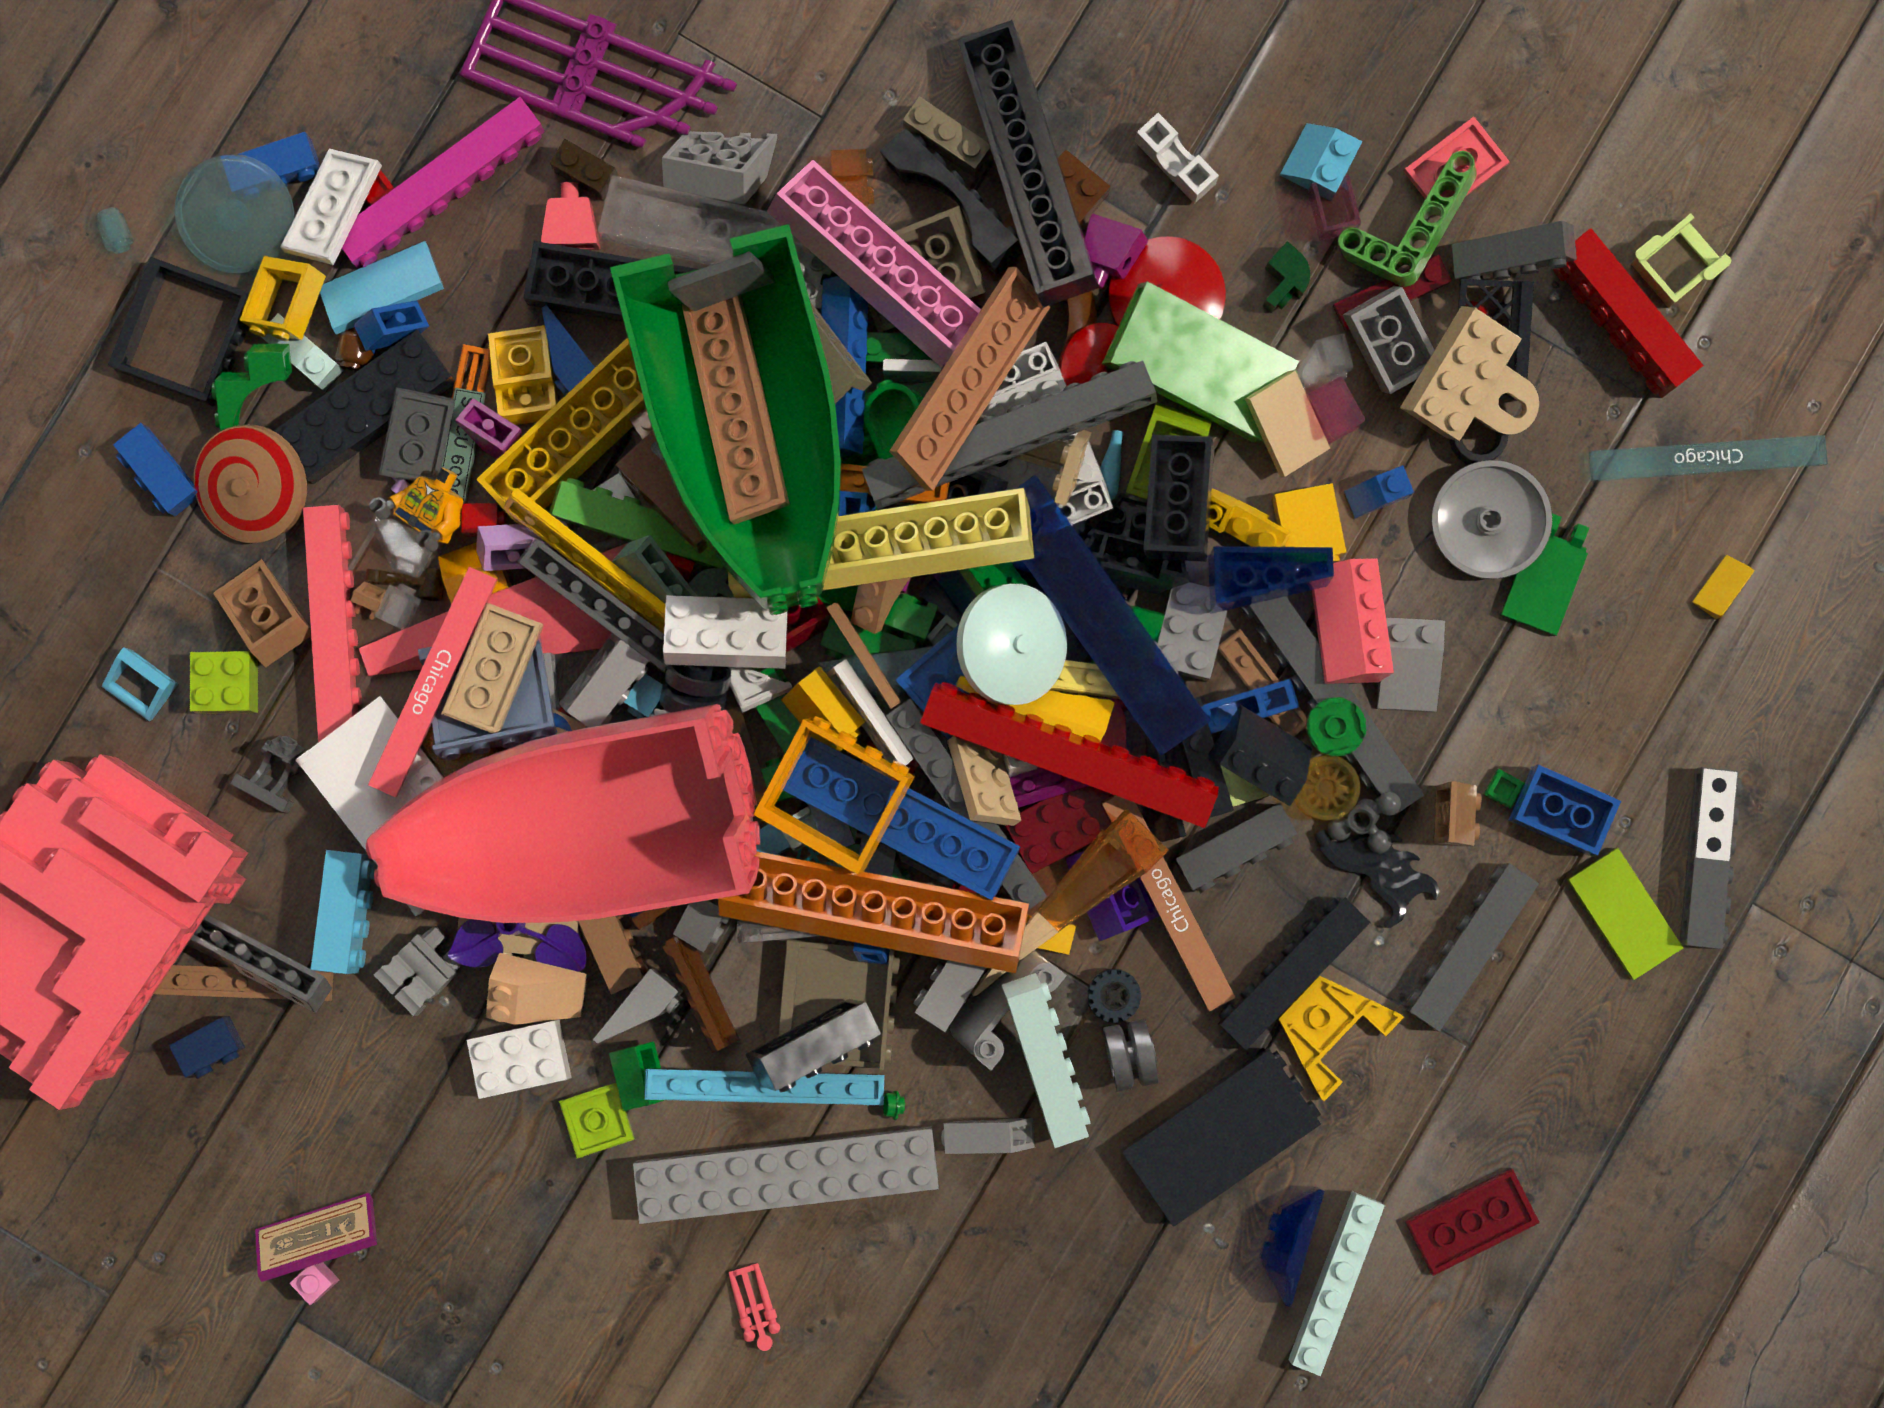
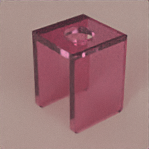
M1345 175L1340 184L1349 222L1328 227L1317 183H1311L1308 197L1319 241L1338 237L1343 230L1352 227L1359 228L1361 225L1349 175Z
M1342 376L1307 394L1328 444L1355 431L1365 421V417Z

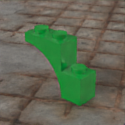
M253 344L244 355L245 371L249 372H222L215 382L212 383V397L214 400H217L218 410L215 412V425L217 428H220V431L240 425V413L243 403L252 391L271 382L286 381L292 373L289 344Z

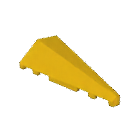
M965 676L959 677L956 683L957 687L968 693H977L968 683ZM1049 690L1035 701L1009 706L1013 707L1015 712L1022 715L1034 714L1041 717L1044 723L1055 726V724L1064 725L1070 728L1072 733L1082 737L1083 735H1091L1101 741L1106 732L1114 702L1110 699L1092 698L1085 695H1073ZM988 699L986 700L987 702H990V703L995 704V705H998V704H999V703L992 702V701H990V700H988Z

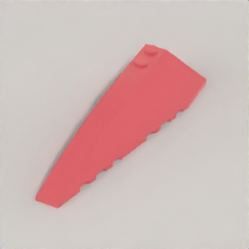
M627 543L601 554L612 562ZM572 564L574 567H576L578 570H580L582 573H584L586 576H588L590 579H592L594 582L600 585L597 581L591 578L579 567H577L575 564ZM538 577L493 593L487 602L542 623L544 626L540 636L543 653L551 652L555 655L600 650L612 634ZM448 612L359 648L368 676L421 670L423 665L419 660L418 649L432 647Z

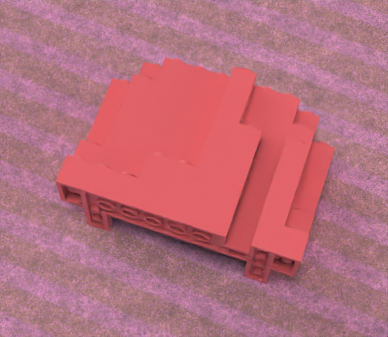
M102 754L98 758L94 757L88 763L85 771L73 763L53 759L52 762H48L41 769L38 783H26L25 786L19 787L12 797L14 802L9 810L4 811L0 815V1054L12 1062L9 1066L11 1070L32 1083L30 1091L58 1110L79 1106L96 1080L113 1078L129 1054L128 1051L119 1045L214 903L230 904L246 880L236 871L248 852L230 841L233 837L232 833L119 758Z

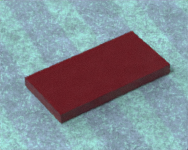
M1512 1168L1405 1220L1432 1276L1540 1223Z

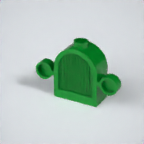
M885 380L877 384L876 390L870 395L865 405L864 421L868 432H863V454L859 455L871 457L877 452L879 459L886 460L894 457L889 451L924 397L902 384L893 383L892 380Z

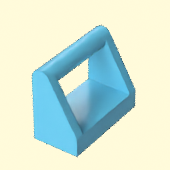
M125 647L122 648L115 658L102 684V688L147 721H151L178 686V683L133 650ZM128 665L159 687L149 707L116 683V680Z

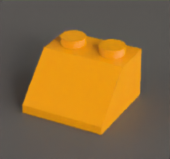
M477 542L438 556L442 580L451 604L469 567L498 579L491 594L512 587L506 570H483L476 551Z

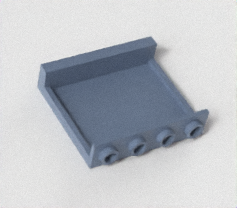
M541 636L538 638L501 732L492 734L441 714L472 640L470 639L432 721L435 745L432 747L438 758L454 760L465 753L484 754L489 752L490 748L500 746L512 748L520 745V742L533 741L557 734ZM432 647L418 649L419 660L422 665H424Z

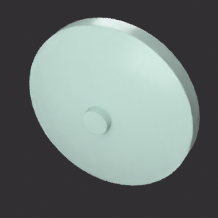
M1001 584L983 591L969 604L958 627L956 644L961 670L971 687L982 697L992 702L1005 705H1021L1035 701L1052 688L1061 674L1067 653L1065 626L1060 613L1052 601L1033 587L1023 584Z

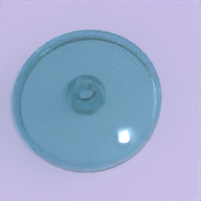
M226 154L210 158L198 164L186 175L177 192L175 219L183 242L200 261L223 272L247 273L259 269L263 256L277 258L283 252L280 246L294 220V208L287 187L270 167L248 156Z

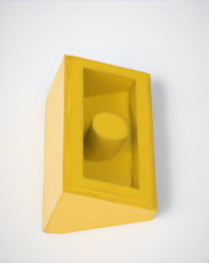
M1725 555L1692 603L1714 619L1721 618L1755 570Z

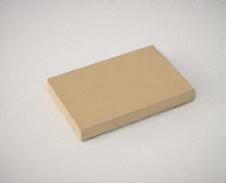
M1290 370L1245 398L1280 477H1286L1330 449L1296 370Z

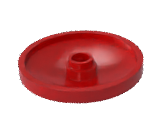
M1166 236L1149 239L1124 279L1111 277L1108 294L1109 307L1117 326L1122 321L1137 285L1147 281L1218 319L1221 318L1224 310L1226 290L1219 266L1203 248L1183 238Z

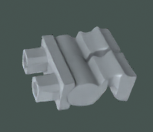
M438 927L431 928L423 935L417 934L397 955L392 957L388 965L382 966L374 974L391 994H397L395 998L413 1016H418L426 1007L424 1002L427 999L434 998L459 973L457 969L461 966V964L448 957V952L443 956L436 949L447 938ZM417 975L408 986H405L404 981L407 978Z

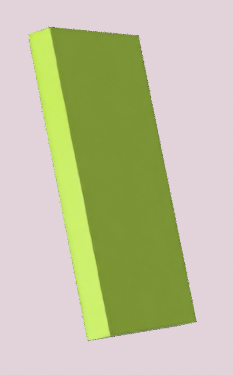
M1619 848L1613 849L1567 879L1631 980L1637 979L1683 949V946Z

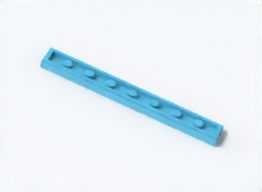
M645 1069L644 1099L884 1105L885 1075L819 1073L810 1078L801 1077L795 1081L796 1085L793 1088L780 1093L779 1090L774 1091L761 1087L754 1072Z

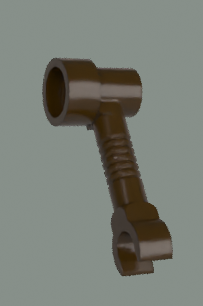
M425 568L424 575L400 574L377 569L366 570L365 581H368L370 584L420 586V599L442 601L444 588L441 587L442 575L440 569Z

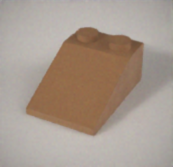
M262 559L213 593L250 652L265 668L311 637L310 626Z
M1456 781L1436 785L1435 845L1469 847L1474 846V840H1479L1480 825L1475 823L1476 811H1480L1481 794L1477 793V786Z

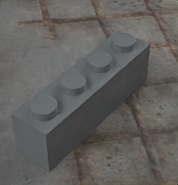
M1565 221L1552 222L1452 244L1455 279L1484 280L1492 277L1494 280H1505L1511 278L1512 273L1534 274L1539 272L1541 267L1548 266L1549 269L1566 267V262L1577 260L1574 225Z
M1278 803L1175 858L1174 861L1190 891L1198 889L1199 893L1215 885L1213 879L1224 875L1225 879L1240 872L1239 865L1248 860L1252 865L1267 857L1265 851L1274 846L1279 851L1294 843L1291 837L1297 835V832L1281 803Z

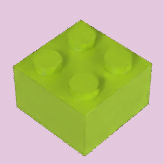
M250 651L190 652V712L198 714L258 713V659Z

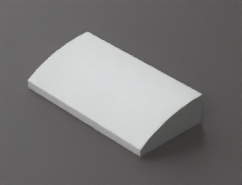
M845 659L829 670L826 674L864 719L865 723L861 726L876 748L883 753V758L890 763L898 761L904 765L912 761L914 757L848 661Z

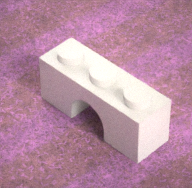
M1159 113L1137 131L1135 142L1194 204L1216 185L1219 175L1199 154L1194 157L1183 147L1178 139V132Z

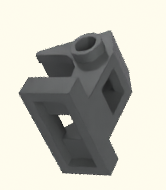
M279 735L273 740L268 739L261 748L260 755L264 759L255 775L250 779L236 773L230 784L281 812L289 813L294 802L282 795L294 773L297 775L302 769L295 760L304 753L305 748L298 745L295 739L288 736ZM275 759L286 765L279 781L267 775Z

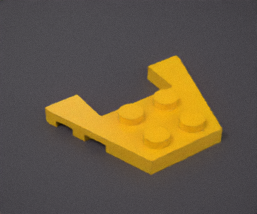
M1319 975L1278 1017V1020L1319 1098L1325 1101L1342 1084V1081L1321 1062L1324 1055L1361 1016H1364L1385 1037L1404 1016Z

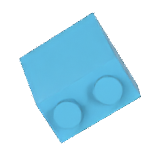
M1306 123L1280 176L1332 201L1362 141L1337 128Z

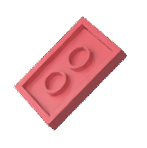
M1472 117L1406 167L1403 172L1426 199L1451 155L1457 151H1467L1472 154L1477 171L1476 179L1467 193L1469 195L1506 167L1510 161L1476 118ZM1460 165L1455 171L1465 172L1469 169V166ZM1446 190L1441 196L1445 198L1451 197L1455 191Z

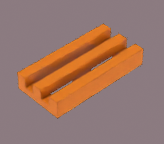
M463 344L452 398L454 397L455 388H462L469 352L474 353L466 390L473 391L480 355L482 354L484 359L477 391L485 392L491 364L490 349Z

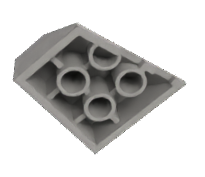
M690 131L688 135L683 134L662 157L663 189L673 190L678 194L698 195L704 199L728 201L733 205H744L767 178L777 142V134L767 133L766 139L751 138V133H740L739 136L725 138L721 132Z

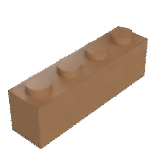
M624 915L578 921L611 995L639 983L649 970L642 955L636 956L632 947L636 945L635 938L629 928L624 929L620 920Z

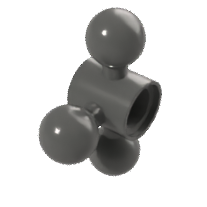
M1385 792L1380 795L1377 803L1370 799H1363L1355 805L1349 813L1348 819L1342 817L1332 819L1327 827L1328 834L1332 839L1342 841L1348 838L1351 829L1359 834L1368 833L1367 844L1370 850L1378 854L1384 853L1391 846V837L1387 832L1378 830L1375 824L1379 820L1381 813L1387 816L1396 814L1401 808V799L1393 792ZM1358 812H1365L1369 816L1370 821L1362 820Z

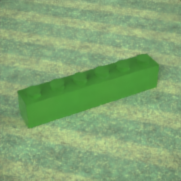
M567 478L566 482L560 481L558 483L549 512L556 519L627 542L651 535L665 554L668 552L699 565L722 569L723 564L713 552L704 550L699 554L691 545L685 543V539L653 507L650 509L640 506L641 500L629 496H624V499L621 500L612 497V491L601 487H596L595 491L584 488V482L573 478Z

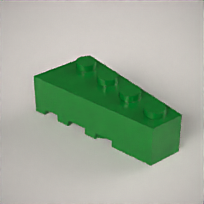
M858 585L822 590L818 597L826 608L835 602L838 603L844 613L849 614L847 618L851 619ZM905 593L900 594L889 611L882 631L889 634L895 632L903 635V639L916 643L917 647L920 642L926 644L928 641L927 637L932 631L939 613V607L928 602L926 607L921 605L922 602L917 600L916 597Z

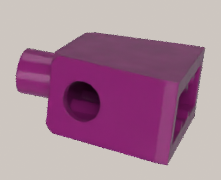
M1091 214L1084 240L1100 287L1099 289L1103 288L1108 275L1118 279L1126 277L1146 246L1148 239L1142 229Z

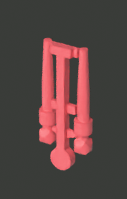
M756 1263L728 1272L740 1316V1327L744 1329V1340L747 1342L753 1341L755 1339V1332L753 1330H758V1348L762 1351L769 1350L773 1345V1340L765 1334L764 1327L769 1325V1332L776 1334L780 1331V1325L776 1322V1310L772 1307L759 1264ZM754 1270L763 1302L760 1304L756 1303L748 1272ZM742 1275L751 1307L745 1308L735 1276ZM765 1308L764 1315L766 1321L762 1322L759 1310ZM749 1313H753L756 1324L751 1326L750 1316L748 1317L747 1315Z

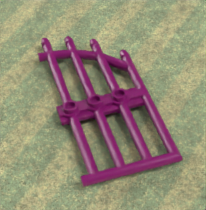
M491 0L459 74L461 77L513 98L521 97L528 104L640 148H644L646 139L637 134L633 135L632 131L658 124L670 130H676L680 134L688 135L691 127L684 122H678L670 117L686 105L697 110H703L707 114L715 115L717 113L718 107L708 101L705 102L703 99L695 96L705 82L731 92H735L737 83L733 80L724 79L723 76L713 73L712 70L716 64L710 60H705L702 66L698 67L614 33L617 24L605 18L589 14L587 21H583L533 0ZM503 1L582 32L576 47H571L497 17ZM492 27L570 58L565 73H559L487 44L486 41ZM612 44L692 76L694 79L684 91H681L606 61L603 57L608 45ZM480 55H486L558 84L559 87L553 101L475 70ZM600 70L670 98L672 101L658 111H654L594 87L592 83L597 71ZM588 96L638 116V118L612 125L580 111Z

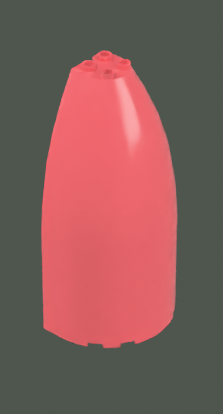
M715 704L567 731L529 741L474 761L440 779L410 800L368 837L366 842L367 855L370 859H374L378 865V869L374 871L375 883L381 888L383 897L460 918L499 923H550L600 919L748 894L756 880L760 860L758 856L754 857V855H756L757 851L756 845H760V828L758 821H753L757 800L748 758L740 734L732 733L733 719L727 710L721 711V706Z

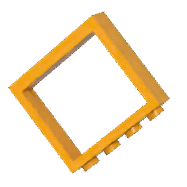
M815 716L814 719H803L753 815L855 874H860L865 871L915 776L908 773L909 768L898 761L890 763L883 759V753L876 748L860 746L856 743L857 738L845 731H841L839 734L830 729L831 724L825 719ZM813 732L899 781L860 855L775 807Z

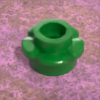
M898 1091L885 1093L883 1114L885 1117H892L893 1120H897L899 1114H904L905 1098L900 1096Z

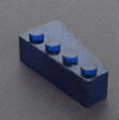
M1214 546L1208 557L1210 614L1327 587L1334 577L1333 547Z

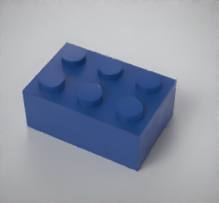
M1535 765L1529 771L1508 821L1588 856H1598L1621 801L1541 765Z

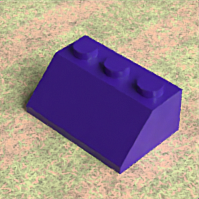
M1119 837L1065 859L1099 941L1159 917Z

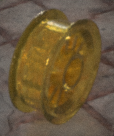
M1321 755L1310 759L1307 780L1314 784H1304L1295 798L1296 805L1305 815L1319 821H1330L1345 816L1354 808L1360 795V781L1355 769L1346 760L1337 756ZM1324 766V776L1318 767ZM1329 767L1335 768L1331 776H1329ZM1312 771H1314V773H1315V775H1316V777H1317L1318 779L1314 778L1313 776H1311V775H1309V774H1310ZM1340 772L1343 775V777L1336 780L1335 778L1337 774ZM1322 780H1328L1332 783L1333 792L1330 796H1324L1320 793L1319 784ZM1346 780L1347 786H1339V783ZM1305 790H1313V793L1306 796ZM1347 791L1346 797L1338 792ZM1316 796L1317 799L1312 804L1309 799ZM1334 797L1338 798L1343 802L1340 805H1338ZM1321 800H1323V809L1317 808ZM1329 801L1334 809L1328 810Z

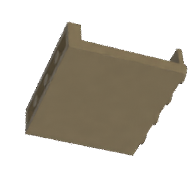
M787 941L779 1036L847 999L864 1001L867 1003L881 1035L873 1038L875 1042L871 1046L862 1050L855 1048L849 1051L848 1058L834 1065L884 1070L885 1063L891 1064L892 1046L887 1045V1034H893L895 1016L889 1015L890 1003L896 1004L897 986H892V976L899 973L900 956H894L895 950L890 949L887 965L859 962L853 952L854 946Z

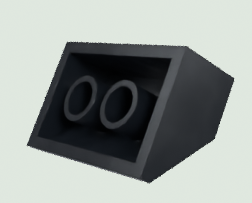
M1240 704L1208 755L1221 766L1291 806L1306 783L1312 748Z

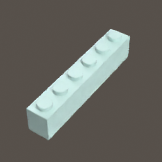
M1034 973L1002 984L1054 1147L1058 1148L1089 1137L1085 1125L1091 1124L1085 1106L1080 1108L1078 1103L1079 1100L1083 1099L1077 1082L1072 1083L1070 1076L1075 1075V1071L1070 1058L1064 1059L1062 1051L1067 1050V1046L1062 1032L1057 1034L1054 1027L1060 1024L1054 1007L1048 1008L1047 1001L1052 998L1047 983H1040L1037 974Z
M1351 1192L1288 1360L1293 1366L1321 1376L1385 1207L1381 1202L1356 1192Z

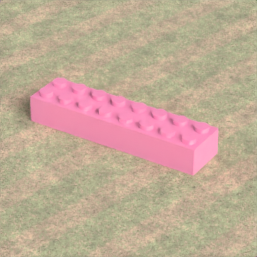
M814 160L776 193L767 210V213L782 226L789 224L791 233L941 368L943 364L948 362L981 311L976 304Z

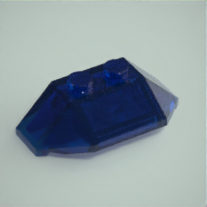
M1316 1186L1278 1206L1277 1213H1271L1268 1223V1230H1272L1268 1242H1263L1259 1258L1263 1259L1262 1265L1281 1301L1288 1307H1292L1325 1190Z

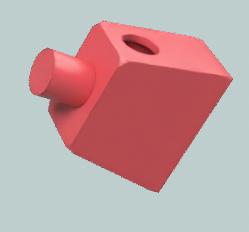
M561 183V198H549L547 200L541 242L584 250H600L594 211L588 197H579L578 183Z

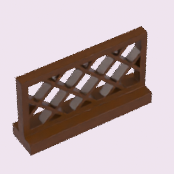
M678 937L667 940L666 944L662 945L712 1053L739 1041L740 1038L698 949Z

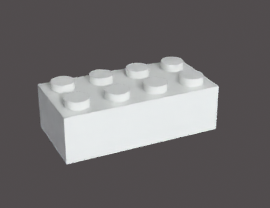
M666 595L663 647L665 665L785 669L787 612L770 615L769 609L763 608L754 598Z

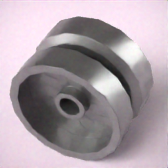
M1145 1019L1129 1023L1128 1042H1126L1123 1029L1119 1025L1104 1027L1105 1044L1116 1091L1132 1089L1134 1085L1133 1069H1136L1139 1083L1142 1086L1158 1084L1157 1058Z

